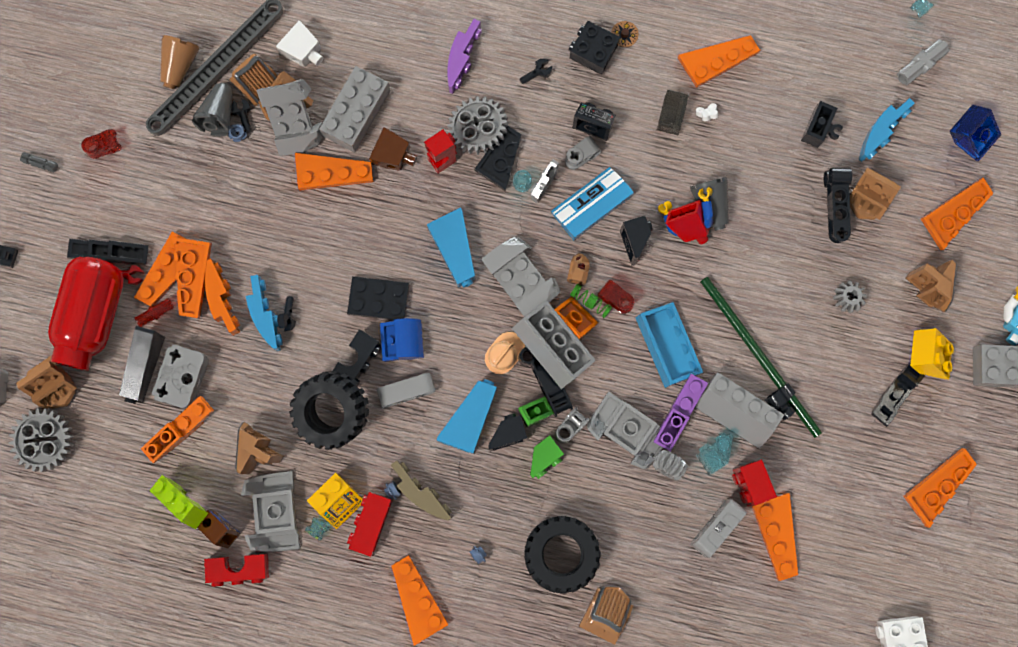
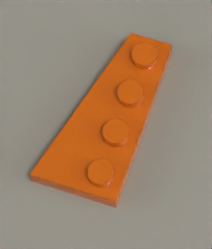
M750 35L678 55L677 58L697 88L757 55L760 49Z
M295 153L299 191L374 182L371 162Z
M980 178L921 218L922 223L940 251L948 246L952 238H955L960 229L971 220L974 213L979 211L993 195V191L984 178Z
M171 232L134 296L135 299L151 307L177 281L175 275L176 261H174L175 249L172 237L186 238L174 232Z
M172 237L175 249L174 261H176L175 275L178 285L179 315L200 319L205 289V269L207 260L210 258L212 243Z
M961 448L903 496L927 528L932 526L934 523L932 521L937 515L941 514L944 505L955 495V490L960 484H963L977 465L964 448Z
M786 493L767 502L752 506L778 581L798 575L790 493Z
M408 555L393 564L392 570L413 645L415 646L449 624Z

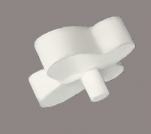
M712 103L706 109L698 107L696 108V115L701 117L703 121L718 118L717 105Z

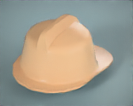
M515 332L502 333L485 354L486 366L495 374L507 373L518 362V355L525 348V344Z

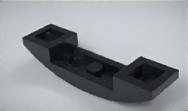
M911 361L890 384L871 413L886 427L889 426L897 415L898 409L911 391L919 385L925 376L924 374H919L910 366Z

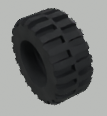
M328 371L322 372L299 385L300 388L296 389L293 394L295 398L290 402V407H293V409L289 411L290 417L294 419L292 426L293 428L297 427L299 431L297 433L300 438L302 436L305 437L307 444L314 443V447L318 449L325 446L326 450H332L334 447L340 448L348 444L362 432V428L366 426L368 421L365 417L369 415V409L366 408L369 402L368 398H364L362 395L365 393L363 388L359 389L356 386L358 382L355 379L350 381L349 375H339V372L336 371L331 373ZM322 393L330 394L340 401L344 410V420L340 426H329L320 420L315 409L318 395Z
M557 516L546 519L538 524L527 538L524 550L527 570L538 585L550 592L567 594L568 592L578 591L582 587L584 588L595 577V573L600 565L601 551L598 539H596L594 532L584 522L576 518ZM555 536H569L580 547V562L574 570L568 573H556L549 569L544 561L543 552L545 545Z

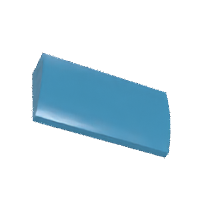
M674 302L641 313L635 317L665 388L687 380L690 373L695 376L703 373Z

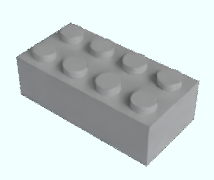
M355 66L319 128L321 135L355 153L390 92L389 83Z
M979 345L974 347L973 386L1018 388V346Z

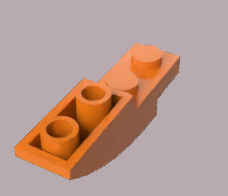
M210 258L207 260L205 269V291L208 305L214 320L217 322L223 320L229 333L234 336L240 333L238 328L240 323L236 316H232L230 312L232 306L228 299H225L231 296L229 292L231 287L227 279L223 280L220 274L223 272L218 262L215 263Z
M199 396L177 418L167 423L153 436L141 450L152 463L157 462L195 432L204 423L203 421L214 412V409L203 396Z

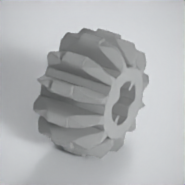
M848 281L846 284L842 282L839 284L840 288L834 290L837 295L833 296V299L838 300L835 306L841 305V312L846 311V309L848 313H853L854 310L858 312L861 310L860 306L866 304L863 299L867 298V295L862 294L865 288L859 289V282H856L854 285L852 281ZM848 294H851V295H852V297H851V298H853L852 300H849V299H848V297H849V296H847Z
M666 450L660 451L653 462L655 470L673 480H680L688 467L681 457Z

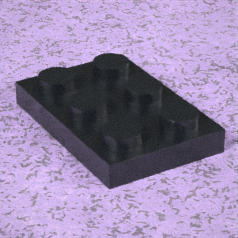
M352 276L347 314L388 320L404 319L409 283Z

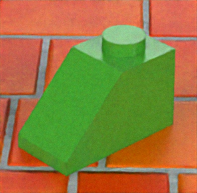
M545 396L518 408V412L527 428L554 414Z

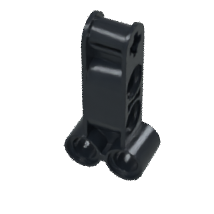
M851 167L830 168L829 171L824 172L823 182L824 187L827 188L828 235L833 243L846 241L851 234L849 184L852 182ZM836 192H839L841 194V201H838L835 198ZM836 211H840L842 213L841 220L837 219L835 215Z
M527 347L523 348L518 355V361L523 366H531L538 384L554 412V417L568 409L572 410L573 406L565 388L561 389ZM529 352L532 355V360L525 361L522 354Z

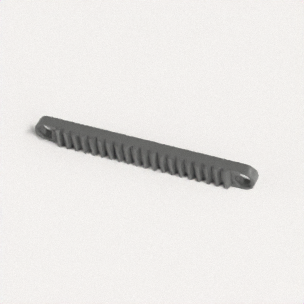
M266 0L147 119L146 128L154 136H160L171 126H174L175 122L179 121L181 116L185 115L186 111L190 110L191 106L195 105L196 101L200 100L201 96L206 94L207 90L211 89L212 85L216 84L217 80L221 79L222 75L226 74L227 70L232 68L233 64L237 63L238 59L242 58L243 54L247 53L248 49L252 48L253 44L257 43L258 39L262 38L263 34L268 32L270 27H273L274 23L283 14L281 2L279 0ZM271 5L278 6V10L276 12L272 13L268 11ZM154 122H161V127L158 130L152 129Z

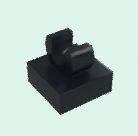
M0 245V265L13 268L18 250Z

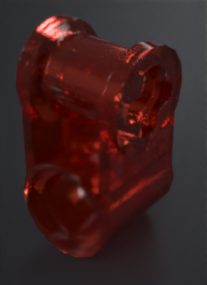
M108 129L87 137L81 143L83 151L93 159L116 153L122 149L121 144H118L117 133L114 129ZM92 145H96L94 150L89 151Z
M608 280L597 294L603 302L611 305L622 314L629 313L633 308L634 298L612 280ZM628 301V305L624 307L621 305L622 302Z

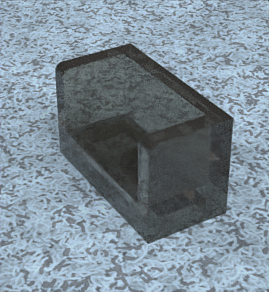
M672 90L666 91L658 121V131L674 135L679 134L687 106L688 94Z

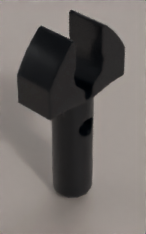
M539 59L535 61L536 68L522 76L520 82L525 84L537 76H543L544 79L548 78L552 72V66L546 70L541 69V67L548 64L549 60Z
M241 98L243 108L240 111L234 100L231 109L232 114L240 116L246 133L252 132L247 117L248 111L252 110L250 104Z
M292 296L286 297L284 314H279L277 317L279 328H284V332L292 330L296 323L291 318L294 301Z

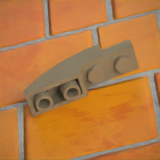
M395 461L391 464L392 468L402 479V482L396 486L412 503L433 516L448 521L452 519L450 516L452 511L446 504L442 505L438 501L440 496L434 488L430 490L426 487L421 491L419 488L422 485L416 477L412 479L409 476L408 472L410 469L404 462L400 464L399 461Z

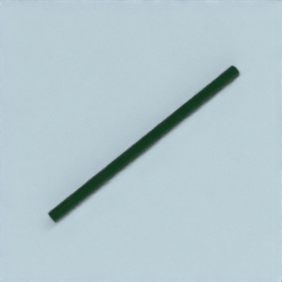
M709 277L704 278L700 283L777 388H782L786 382ZM793 395L788 403L794 408L796 414L812 436L816 438L822 434V431L797 397Z

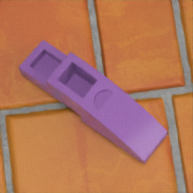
M473 19L465 34L458 31L450 50L447 77L449 92L452 94L455 89L458 90L463 81L461 78L471 68L470 56L468 55H470L473 49L472 44L474 40H478L482 33L480 21Z
M690 373L668 411L653 441L654 443L671 452L687 424L689 416L708 385L706 381Z

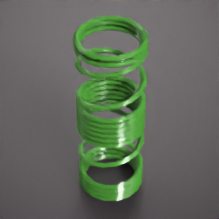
M578 283L570 296L573 298L576 296V300H578L586 293L583 305L585 304L586 307L592 310L600 302L597 314L606 308L602 314V317L605 318L612 309V306L607 304L598 312L602 299L597 302L599 297L593 293L584 303L588 290L577 299L582 288Z

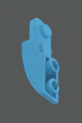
M910 98L897 110L890 105L875 121L863 142L859 156L861 162L866 158L870 160L878 153L876 149L879 146L883 148L891 141L889 137L894 133L892 129L899 124L897 120L900 117L904 119L912 112L910 108L915 103Z
M259 275L250 276L253 295L246 296V301L251 318L265 341L274 350L281 351L280 345H283L281 334H278L277 327H279L277 322L278 315H275L272 311H267L269 309V302L264 297V291H266L265 280H262Z

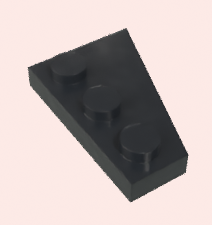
M510 126L506 127L507 133L503 134L504 140L498 139L500 145L493 144L494 150L489 148L474 169L475 172L506 191L522 134Z

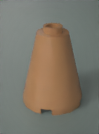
M168 35L162 37L160 82L164 83V87L174 90L175 87L180 86L199 51L198 45Z

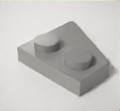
M554 159L551 160L548 167L542 172L538 184L535 183L530 191L532 193L531 200L535 203L539 202L557 175L559 163Z

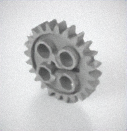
M478 96L475 101L469 98V103L462 101L463 106H456L458 111L451 112L453 117L448 118L451 124L447 125L450 130L448 133L455 139L456 147H461L463 152L468 149L469 154H472L475 150L477 155H479L480 150L487 153L488 147L494 150L493 144L499 146L498 139L504 140L503 134L507 133L506 127L508 122L503 107L500 108L498 102L494 104L493 99L487 101L485 96L482 101H480Z
M36 408V412L29 410V415L22 414L23 420L16 419L18 427H11L15 434H9L10 437L14 438V441L8 442V444L14 445L10 452L17 453L13 459H20L19 465H25V469L32 468L33 472L39 471V469L40 472H45L47 469L53 470L54 465L61 466L60 460H67L64 455L65 453L71 454V451L67 448L74 445L69 442V439L74 438V436L68 434L72 428H66L69 421H62L64 415L57 416L58 411H50V409L46 408L44 410ZM49 425L53 428L51 433L48 432ZM31 427L33 428L32 435L29 434V429ZM58 437L57 440L25 443V440ZM51 444H52L53 447H54V450H53L52 453H50V451H49V447H50ZM32 446H33L34 449H35V452H34L33 455H32L31 452H30V449H31Z

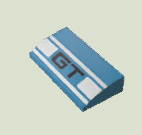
M609 167L554 208L551 213L574 241L629 200L634 192Z

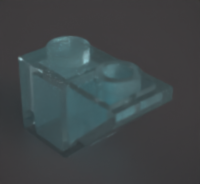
M722 433L715 438L716 442L710 446L707 443L698 449L700 453L696 456L708 475L713 474L728 464L733 441L732 433L727 435Z

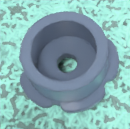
M234 124L229 128L228 136L234 142H240L246 138L247 133L244 131L243 125Z
M394 481L389 484L386 483L387 488L384 491L389 499L397 500V497L401 495V491Z
M473 546L474 549L470 551L471 556L478 565L481 562L485 563L486 560L484 558L487 555L481 546L478 548Z

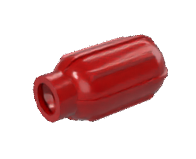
M77 257L67 264L49 324L48 336L51 344L54 346L50 362L89 371L92 357L99 354L105 348L109 339L123 288L124 279L118 267L110 262L94 257Z

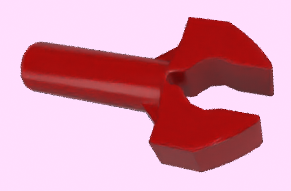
M131 265L127 271L120 270L123 278H127L130 285H138L143 281L141 278L131 276L137 272L144 274V271L137 265Z

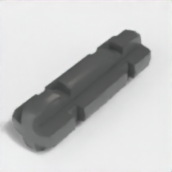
M26 152L21 154L20 161L25 164H31V166L53 173L57 171L58 164L54 161H48Z

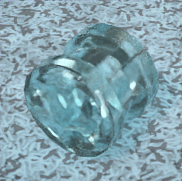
M917 0L910 9L918 13L917 16L922 18L934 7V4L927 0Z
M526 170L516 172L513 177L514 188L519 192H526L530 189L532 183L530 173Z
M313 517L312 524L307 526L305 531L321 541L324 532L328 531L330 527L320 519Z

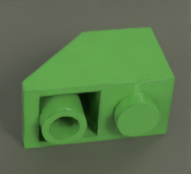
M548 436L534 447L530 472L532 479L535 476L539 479L547 473L545 470L550 465L555 467L563 461L561 457L564 453L551 436Z

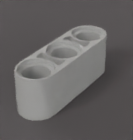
M430 373L418 375L377 389L382 408L391 407L436 392Z

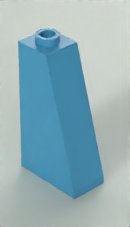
M460 207L428 223L427 228L458 288L461 286L465 288L473 284L475 274L463 212Z
M484 379L483 382L478 381L438 435L437 442L474 454L497 391L494 382Z

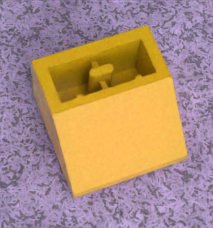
M936 328L915 330L910 366L919 374L950 379V372L952 371L951 356L954 353L953 344Z

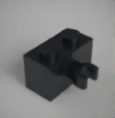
M820 101L814 108L801 141L818 148L823 143L827 134L831 139L837 140L840 135L835 134L834 130L841 131L843 126L840 124L832 125L831 123L838 108Z

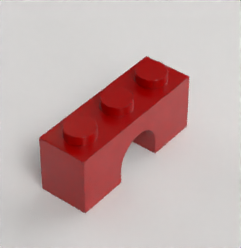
M444 129L424 141L425 148L428 151L427 159L438 174L457 162L455 139L450 133L447 134Z
M268 554L244 556V567L239 572H235L230 568L229 557L204 559L205 583H211L212 587L224 586V582L231 581V585L244 584V580H251V583H263V579L269 578Z

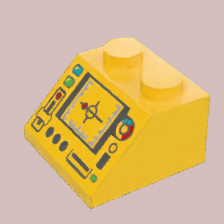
M335 473L307 502L326 521L338 529L361 506L363 498L339 473Z

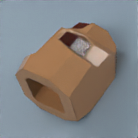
M578 253L573 256L567 282L579 283L580 285L586 284L590 263L584 254Z

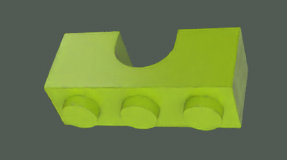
M161 475L149 490L180 522L194 529L208 515L204 508L186 496L187 492L178 483L164 475Z

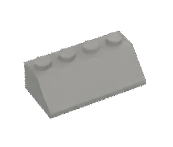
M547 300L512 328L561 389L596 361Z
M718 372L713 375L695 406L696 409L758 449L772 435L784 414Z

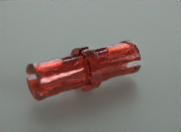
M166 298L155 306L151 305L147 311L134 317V319L138 321L139 327H143L154 319L158 320L162 314L173 309L174 305L171 304L172 302L169 298Z

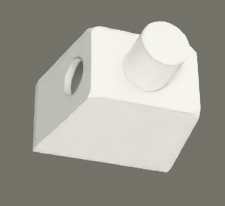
M298 21L276 45L278 52L282 56L303 67L310 61L318 66L324 58L318 53L321 49L318 40L301 21Z

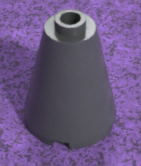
M227 83L215 84L193 115L192 123L202 132H205V130L210 131L212 136H226L230 130L233 90Z
M723 177L722 182L721 179H715L690 186V191L695 200H700L701 202H703V199L698 195L699 190L703 188V193L707 195V188L710 187L712 189L709 201L712 203L713 223L710 228L714 227L715 231L726 228L725 224L729 223L727 177Z

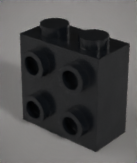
M587 21L585 26L581 25L577 35L579 37L577 40H573L569 46V58L602 75L617 49L621 37Z

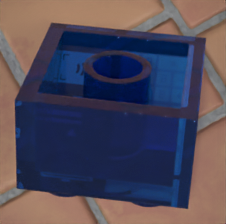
M972 105L950 130L954 143L975 161H979L1001 136L992 110L977 105Z

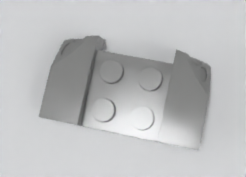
M303 79L256 90L262 107L266 108L275 134L274 141L280 156L305 152L318 146L322 139L319 130L322 122L312 126L303 100L307 98L312 90Z
M513 237L497 246L481 260L525 317L546 300L548 303L560 293V289L555 278L551 277L545 281L526 256L525 252L532 249V247L522 239Z
M608 391L591 416L587 429L598 441L604 434L634 455L631 461L632 465L648 469L653 464L656 455L663 450V447L653 442L660 426Z
M293 471L252 476L244 481L241 496L252 495L256 534L245 535L246 542L251 551L270 553L300 549L293 490H295Z

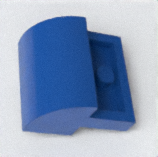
M404 318L380 323L382 361L424 358L420 319Z

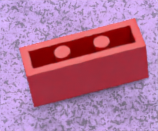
M372 492L364 495L361 506H363L362 512L357 514L354 525H357L354 533H350L347 544H350L348 549L370 557L373 556L390 510L392 499Z

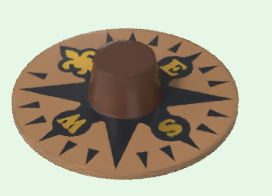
M628 21L618 22L611 31L621 37L618 45L620 47L632 46L637 41L639 35L637 27Z

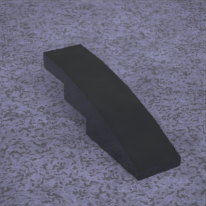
M69 238L67 258L94 257L110 263L146 264L149 245L110 240L106 242Z

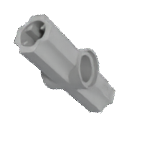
M939 39L925 51L922 50L908 65L897 73L898 80L908 86L921 74L924 75L938 60L950 51L948 44Z

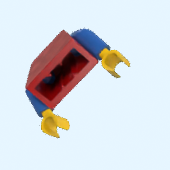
M710 187L707 188V195L703 193V188L698 192L703 202L698 200L671 210L672 203L670 201H666L664 205L660 204L658 206V211L664 214L663 218L669 233L679 237L684 242L697 240L702 245L708 241L709 237L707 235L713 223L712 203L709 201V197L712 195Z

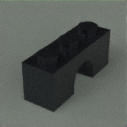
M360 329L349 344L358 353L357 362L352 366H344L338 362L333 371L339 372V375H349L350 381L355 379L358 382L356 386L360 383L359 377L361 374H365L371 365L369 362L372 357H376L381 350L379 347L380 342Z

